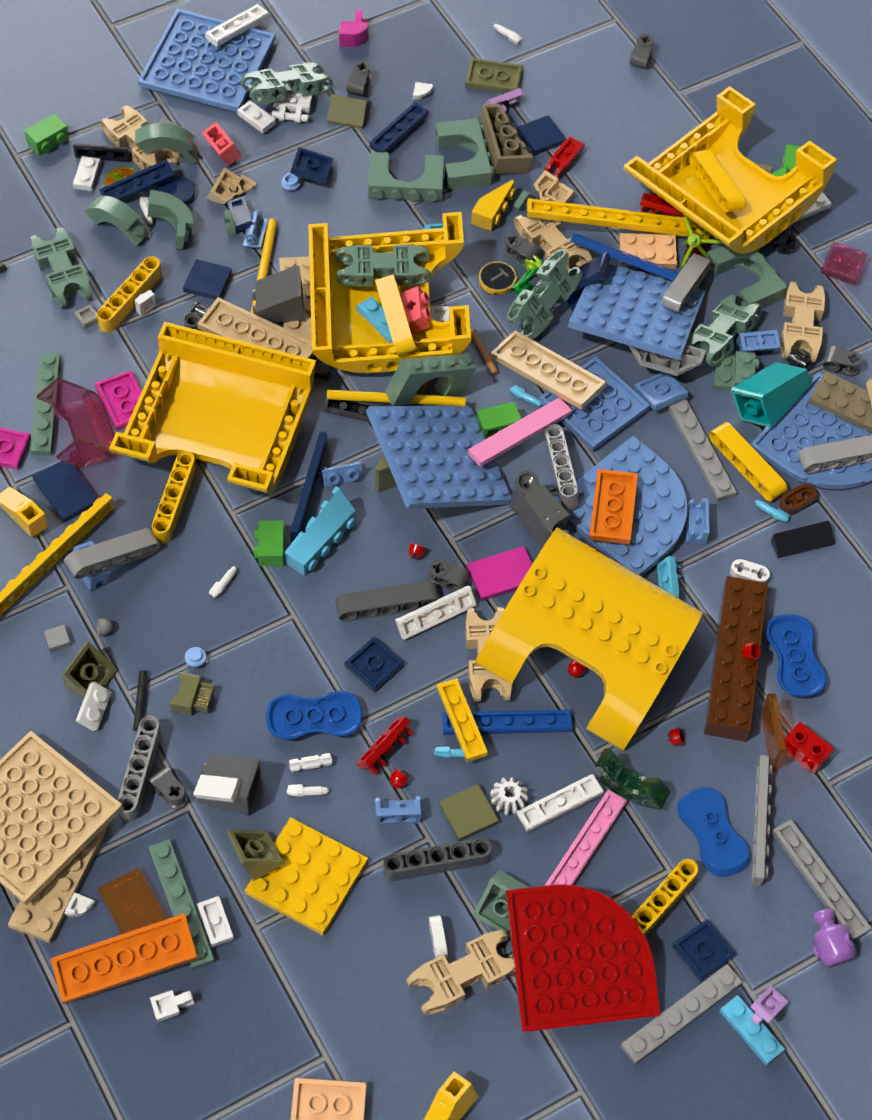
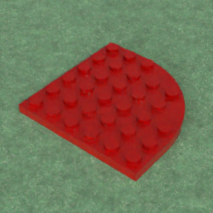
M560 884L506 890L522 1032L660 1016L655 967L649 944L637 922L621 905L600 892L576 885Z

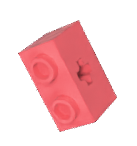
M217 122L202 132L227 167L242 156Z
M418 286L400 293L412 334L430 328L431 313L428 305L430 302L428 294L423 292Z

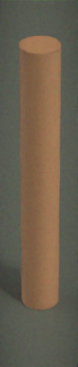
M471 328V338L491 375L496 376L499 372L475 328Z

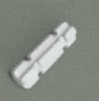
M329 753L321 754L320 757L315 755L303 757L301 760L292 759L289 761L291 772L300 771V769L319 768L320 765H332V757Z

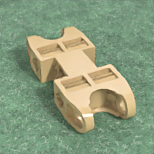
M124 106L120 109L123 116L121 120L115 121L107 118L101 120L102 129L109 140L117 147H126L128 145L132 149L133 162L142 170L166 159L169 163L172 162L174 164L180 161L179 153L176 150L163 148L145 154L135 144V130L148 125V120L130 106Z
M522 215L515 217L514 225L520 237L537 246L539 245L545 251L544 262L554 252L561 249L566 250L569 254L566 266L567 272L570 270V266L580 267L592 260L586 247L570 242L571 238L567 239L561 233L562 221L540 218L529 219Z
M790 282L784 300L783 316L792 317V323L785 322L782 329L780 344L782 358L787 359L794 349L799 350L803 348L810 353L808 358L811 359V362L815 363L822 343L823 327L813 326L814 321H821L825 304L823 286L816 285L812 293H803L798 285H796V282Z
M497 607L494 618L487 621L480 619L477 613L474 612V608H468L465 626L466 649H477V657L502 615L503 607ZM476 660L469 661V688L474 702H481L482 693L487 688L497 689L500 695L503 696L504 701H510L511 684L476 664Z
M505 930L490 932L466 943L465 951L467 956L451 964L447 962L443 954L423 964L407 978L406 981L409 987L416 985L419 987L427 986L434 993L429 998L430 1001L421 1007L424 1015L439 1013L464 1002L465 993L463 989L482 980L486 990L515 974L513 959L502 958L496 951L500 944L509 937Z

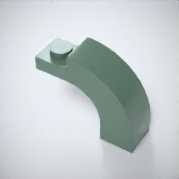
M168 123L149 124L135 130V144L145 154L158 149L168 148L178 151L190 164L197 162L198 148L193 143V134L188 130Z
M150 190L147 217L161 218L170 222L176 230L175 248L183 249L184 242H188V236H191L193 229V216L189 208L173 195Z
M100 196L84 210L96 225L101 222H109L115 225L135 246L149 233L138 220L140 216L132 208L116 198Z

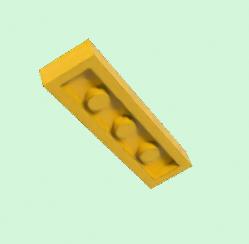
M458 679L438 684L437 691L466 762L487 756V749Z

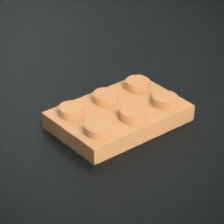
M620 233L619 250L666 268L676 269L675 235ZM620 261V266L636 267Z
M295 1078L291 1120H364L366 1083Z

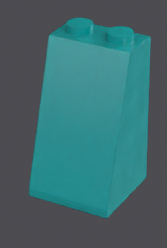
M775 362L731 389V393L740 420L772 428L812 384L807 369Z

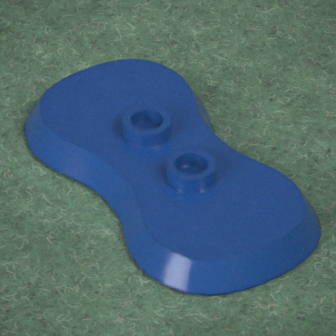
M795 614L779 615L770 619L766 626V637L778 656L777 679L781 688L789 695L797 697L812 696L820 693L825 688L827 678L824 669L814 655V629L806 618Z
M335 691L317 698L284 694L272 699L266 711V722L270 733L284 740L296 739L315 732L333 736H347L354 733L360 727L362 721V708L358 698L346 691Z
M700 787L683 794L677 803L678 815L682 822L695 834L704 867L713 875L720 877L731 876L746 869L751 862V850L748 843L732 827L729 820L727 802L723 795L711 787Z

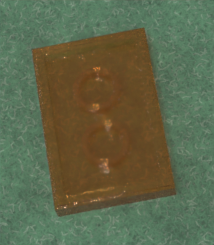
M768 693L761 710V718L769 764L772 765V771H778L786 754V746L777 694Z
M139 867L97 888L121 935L167 919Z

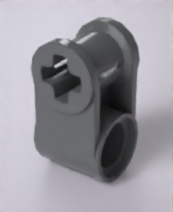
M642 34L638 37L629 64L647 68L654 40L651 35Z
M358 61L355 63L347 81V92L365 95L370 81V64L368 62Z
M511 233L505 237L506 245L503 247V254L526 267V259L534 261L535 258L533 256H538L540 253L539 247L536 244L523 239L517 234Z
M195 301L184 317V327L202 331L198 329L197 323L209 308Z
M832 346L826 351L823 368L829 372L853 377L860 371L859 365L862 363V356L858 352Z
M435 560L430 564L428 580L435 582L438 587L455 592L465 587L470 573L463 567L455 566L442 560Z
M164 767L148 780L152 789L172 809L179 810L186 806L187 796L185 789L167 767Z

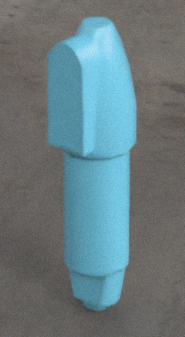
M517 385L509 389L517 398L523 399L534 406H542L541 401L526 393L525 389Z
M755 501V505L759 509L770 514L773 518L782 522H788L790 518L788 513L781 509H775L764 501Z
M436 747L434 755L443 758L464 757L462 749Z

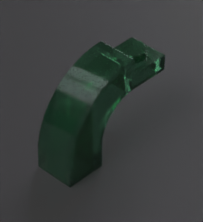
M604 749L595 764L597 770L602 774L600 780L603 784L619 796L640 806L662 809L671 792L660 778L641 776L628 769L611 749Z

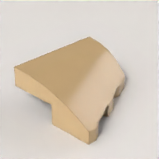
M223 168L206 199L215 203L225 204L227 201H231L252 189L256 182L243 174L239 177L228 169Z
M546 170L534 183L541 200L569 203L576 195L572 189L562 184L558 178Z

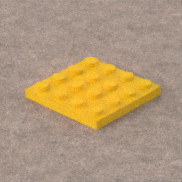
M290 817L274 843L283 860L282 865L255 881L251 879L244 892L253 899L323 936L367 864L368 858Z

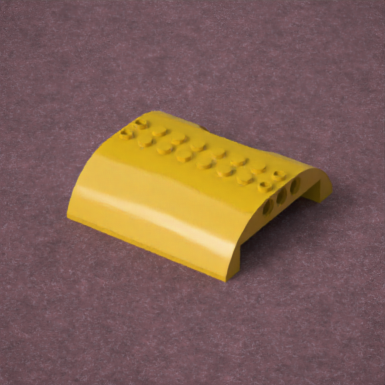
M729 86L717 95L716 113L651 162L646 163L636 156L624 165V170L736 253L745 254L756 251L769 243L797 221L814 204L829 182L837 159L811 141H808L796 151V166L790 172L783 176H774L767 173L743 156L738 150L739 142L752 119L756 104ZM704 150L712 152L744 196L745 207L743 210L728 213L722 211L692 169L689 162L691 152Z
M462 212L442 213L443 228L330 237L328 223L308 224L312 353L322 362L344 371L379 373L396 371L402 359L455 355L463 352L471 342L469 305L449 307L450 320L446 322H436L431 316L430 328L412 334L417 350L397 356L394 344L388 343L356 310L357 305L371 296L382 306L375 282L377 279H373V286L363 287L343 285L336 279V274L339 270L349 267L336 260V251L342 247L352 245H372L373 253H393V245L425 247L429 250L430 258L426 262H421L418 266L428 269L432 278L441 267L454 259L464 246ZM430 281L416 286H398L400 293L418 286L430 298Z
M164 322L158 335V356L124 434L116 432L109 447L110 452L155 463L166 456L178 455L182 451H189L194 454L195 459L231 469L227 478L228 483L271 494L281 481L302 427L311 395L316 360Z
M557 527L512 596L475 663L512 685L525 660L532 652L539 648H554L579 662L601 677L604 684V697L586 729L623 751L657 697L694 632L703 612Z

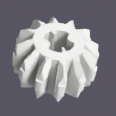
M513 777L510 778L509 782L502 778L501 784L497 782L494 784V789L491 790L490 796L492 797V805H497V812L503 809L505 810V815H508L509 811H512L515 815L518 809L521 810L525 807L524 803L528 800V796L525 795L527 788L521 787V780L514 783Z

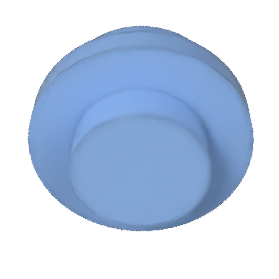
M288 173L282 179V187L286 190H296L300 186V180L294 174Z
M199 647L190 648L185 653V662L193 668L201 667L206 661V653Z

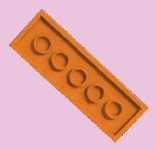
M184 913L53 957L51 962L61 1001L63 1004H67L196 960L198 956Z

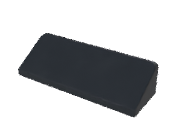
M73 143L75 158L84 156L100 160L130 162L131 150L127 147Z
M326 393L322 411L370 422L366 413L368 407L384 405L364 401L328 400Z
M824 521L775 533L772 536L771 544L777 557L781 558L835 544L830 522Z

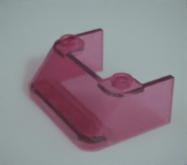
M56 378L37 395V399L52 404L53 412L57 418L68 421L74 439L69 446L56 456L58 460L74 466L84 467L112 459L118 455L109 450L115 434L103 400L96 392L61 378Z

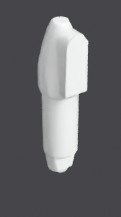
M498 24L493 26L497 32L507 36L508 40L518 44L522 41V38L514 31H510Z
M140 197L141 210L147 223L151 225L153 224V217H147L148 197Z
M232 567L226 572L220 582L214 584L209 591L212 597L219 596L226 589V586L235 576L237 568Z
M302 784L289 785L287 790L288 795L297 797L323 795L329 792L327 787H304Z

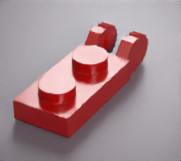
M569 136L553 154L544 171L546 170L550 173L554 165L558 168L554 172V176L559 179L564 170L566 171L584 149L585 144Z

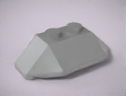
M686 345L681 359L676 360L629 346L639 365L675 376L701 365L706 353L704 349Z

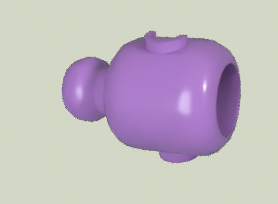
M830 908L813 914V920L820 929L814 934V953L826 967L846 963L854 959L856 955V949L850 936L851 932L843 924L835 925V915Z

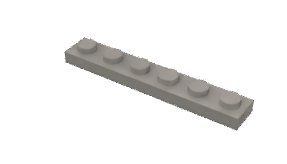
M681 400L669 405L668 411L716 501L719 502L735 497L736 490L687 400Z
M760 755L756 765L751 883L753 886H761L763 880L768 877V866L765 865V858H768L769 845H766V838L769 837L770 825L766 824V820L770 816L771 805L767 804V797L771 795V784H768V777H771L772 765L769 764V756Z
M790 819L773 829V836L826 908H830L834 912L836 922L845 925L849 932H851L852 941L868 933L871 930L870 925L793 821Z
M728 964L661 1013L660 1016H657L621 1043L620 1047L636 1065L738 988L742 981Z

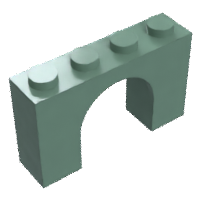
M478 118L435 123V139L438 149L464 147L475 154V157L469 161L445 164V180L448 190L491 185V177H494V168L489 164L491 163L490 153L486 152L487 141L483 139L484 130L483 126H480Z
M371 152L368 198L442 201L444 156L425 155V171L423 175L415 181L403 182L395 179L389 173V153Z
M724 244L708 251L706 258L712 260L710 271L714 276L734 268H745L757 275L759 282L739 291V306L744 307L753 303H759L763 309L784 299L787 291L785 281L781 280L776 274L775 269L767 263L764 256L757 250L740 254Z
M469 353L402 359L385 392L393 406L410 405L417 390L424 383L439 377L435 388L440 396L461 397L477 368Z

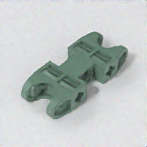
M315 62L290 65L288 71L276 73L272 69L254 71L245 74L241 79V86L244 90L250 91V98L259 104L283 101L285 95L300 93L302 97L321 94L329 91L333 85L331 77L324 75L321 65ZM314 68H319V71L317 73H314L312 70ZM248 79H253L251 85L245 86V82ZM329 80L326 86L321 87L322 81ZM257 92L261 94L259 98H254Z
M59 227L55 229L56 236L54 239L44 241L34 235L31 236L34 257L40 271L50 268L52 272L45 275L47 286L54 301L60 308L67 306L66 299L71 294H80L86 300L91 299L92 296L88 276L83 265L72 266L70 262L77 259L71 239L66 231Z
M372 245L342 247L336 251V260L349 267L339 270L336 274V279L343 285L363 287L373 286V279H380L394 274L398 286L422 285L430 281L431 273L428 269L418 266V264L429 260V250L416 245H393V253H373Z
M564 249L554 252L546 259L536 272L541 280L532 291L523 289L508 310L507 319L510 323L515 324L521 319L524 320L521 334L530 339L536 338L544 331L554 318L549 310L558 299L567 301L582 278L583 273L578 267H573L568 272L566 271L569 254Z
M734 294L729 295L712 311L713 323L709 327L700 324L690 334L686 345L706 350V364L715 367L733 351L734 336L737 333H749L755 327L761 316V304L753 303L741 307L739 306L740 297Z

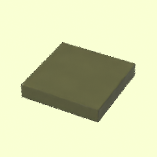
M478 784L439 802V806L458 841L498 824L499 820Z

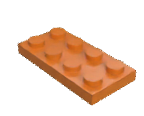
M597 470L589 540L630 545L638 473Z

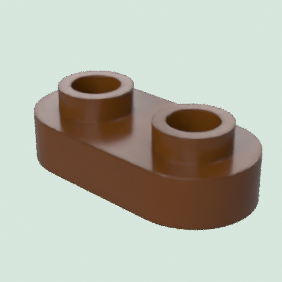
M801 484L785 493L779 503L781 510L788 514H793L814 502L817 495L816 489L810 484Z

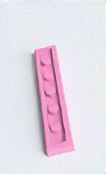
M559 397L469 448L467 454L481 467L542 432L549 425L556 424L571 415L572 409Z
M609 789L607 790L545 886L573 885L626 805V799Z

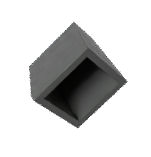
M299 265L255 281V289H252L253 301H256V304L253 305V314L272 323L305 320L303 286Z
M210 755L208 762H204L201 775L236 778L242 783L235 802L197 798L198 803L249 816L262 778L260 758Z

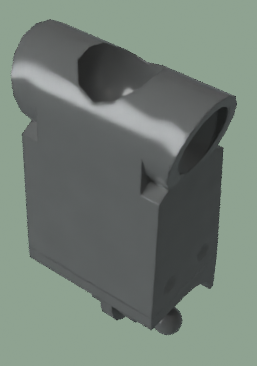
M530 471L520 472L515 481L510 508L519 514L518 518L537 544L543 548L557 527L570 534L568 530H565L570 516L569 513L544 485H540L539 479L534 473Z

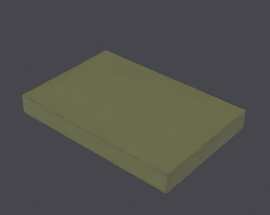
M470 58L465 88L508 93L519 88L523 65Z

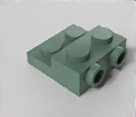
M736 351L735 356L728 355L721 363L714 367V390L731 391L734 386L753 376L755 370H758L759 359L755 358V353Z

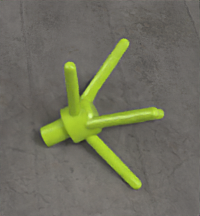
M686 216L683 219L690 236L687 241L683 242V245L689 244L690 247L681 267L685 266L693 247L698 248L707 257V252L701 247L702 243L723 244L716 239H702L701 237L708 233L706 230L698 235L694 234Z

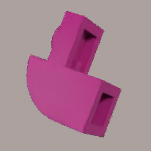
M356 9L355 22L340 21L339 46L357 47L367 41L368 23H366V17H363V10Z

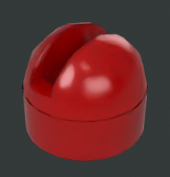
M410 543L408 554L412 558L413 554L416 553V559H420L423 557L426 547Z
M757 643L744 645V649H742L744 658L748 660L759 659L761 650Z
M573 659L568 665V673L572 677H580L587 669L584 665Z
M681 727L674 728L667 734L668 737H671L668 739L670 744L678 746L685 743Z
M395 769L390 777L391 785L395 788H402L409 781L398 769Z

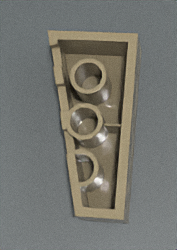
M500 104L482 105L478 120L480 126H483V138L487 141V152L490 153L494 174L529 172L533 156L525 149L526 145L518 138L516 129L512 128L509 124L510 120Z

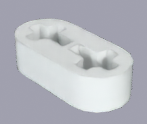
M742 559L735 560L730 569L732 577L767 583L770 572L766 567ZM738 567L742 568V572H738ZM758 573L762 574V578L757 577Z
M441 916L429 917V928L435 958L443 954L447 958V946Z

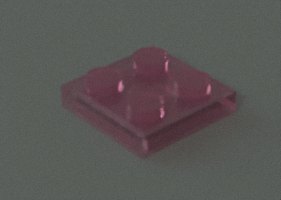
M833 242L820 273L856 285L868 254Z

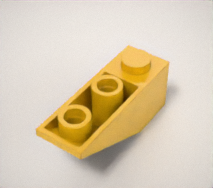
M514 180L507 182L478 200L472 210L471 224L492 231L493 227L499 224L501 213H505L509 199L512 200L515 195Z
M11 487L0 493V507L31 538L48 527L45 513L32 500Z
M453 1072L438 1090L424 1120H460L478 1098L472 1084Z

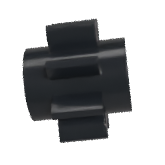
M784 230L773 239V245L776 247L775 250L781 251V253H788L789 249H794L796 244L793 232H788L787 230Z
M803 348L799 349V351L794 349L788 356L787 362L791 366L807 369L811 362V359L808 358L810 353Z

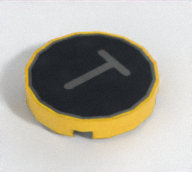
M499 261L490 262L481 268L479 284L483 290L490 294L499 293V295H504L510 292L512 286L516 284V272L507 263Z

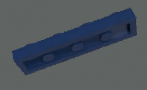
M414 102L369 142V148L375 152H389L429 115V110Z
M166 159L99 189L102 196H110L124 201L174 179L175 175Z

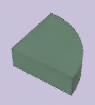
M524 190L514 206L517 209H523L527 207L528 198L535 199L536 196Z
M231 209L225 210L224 221L228 235L230 237L236 236Z

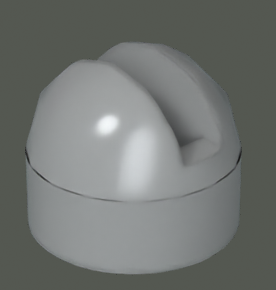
M105 618L97 619L98 636L109 634L113 628L112 622Z

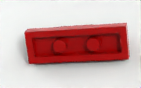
M643 193L640 201V206H642L641 212L644 213L646 208H650L651 214H655L657 210L664 215L685 216L661 197Z
M406 716L396 718L356 762V765L360 769L368 768L371 774H377L378 771L375 769V763L377 762L379 766L386 765L385 761L378 757L382 753H388L394 747L393 742L395 740L400 744L405 743L406 741L402 737L403 732L407 736L413 734L412 730L406 727L410 723L409 719Z

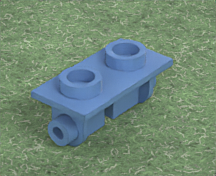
M255 210L251 215L253 225L247 228L243 247H262L269 218H263L262 212Z
M353 461V463L344 464L339 467H324V470H320L324 488L364 480L361 462L356 463V461Z

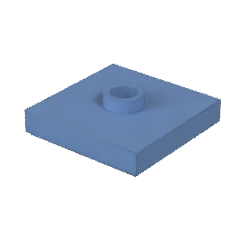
M665 372L634 384V390L650 404L654 411H658L688 397V391L671 374Z

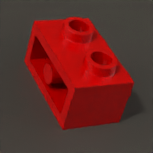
M801 722L789 732L780 747L788 757H793L800 763L803 769L810 771L814 775L830 758L834 750L831 745Z

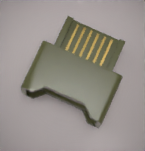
M179 672L180 686L177 695L170 700L171 711L192 715L194 710L208 713L215 691L214 685L203 683L201 676Z

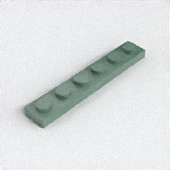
M40 353L30 448L31 455H52L60 353Z
M170 839L149 846L150 855L173 917L184 913L186 915L198 959L190 961L192 970L214 963L213 955Z

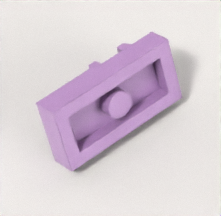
M521 88L491 98L484 105L500 104L504 112H506L504 104L512 105L519 101L518 98L523 93Z
M770 986L752 1004L751 1008L755 1013L750 1020L756 1025L763 1019L769 1023L789 1001Z

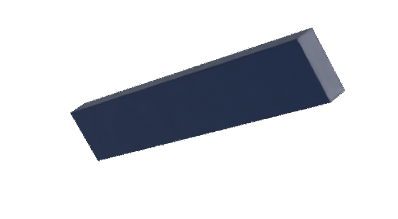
M320 432L291 526V542L302 531L328 444L326 432Z

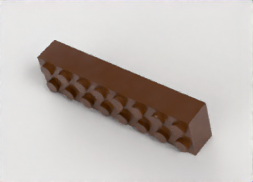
M730 576L726 577L722 591L704 734L743 742L747 741L751 730L759 659L748 660L744 658L742 649L748 643H757L761 646L768 583Z

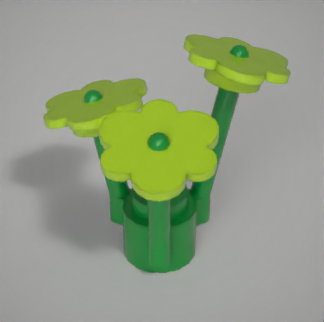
M535 255L533 256L536 260L535 262L525 260L527 272L512 286L517 295L523 289L530 290L532 288L528 280L536 274L544 263Z

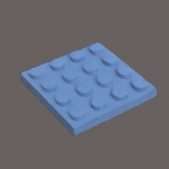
M596 356L581 366V368L606 381V388L582 410L563 400L572 409V413L560 421L592 451L649 410L650 407L649 403ZM547 391L539 397V400L545 406L559 397Z

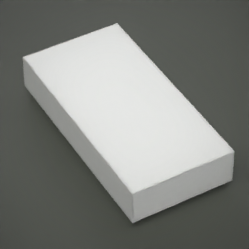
M201 775L193 795L200 799L235 802L242 782L236 778Z

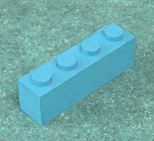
M337 486L332 491L334 496L329 502L325 500L320 506L322 509L317 518L312 516L309 520L306 532L301 531L285 551V563L304 576L309 571L315 569L318 561L322 557H326L331 547L335 543H339L347 529H352L356 523V510Z

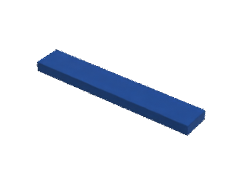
M573 233L570 242L601 254L607 252L614 259L672 281L678 276L677 271L577 233Z
M571 709L471 712L480 734L572 732L573 730ZM442 713L443 735H455L447 713Z

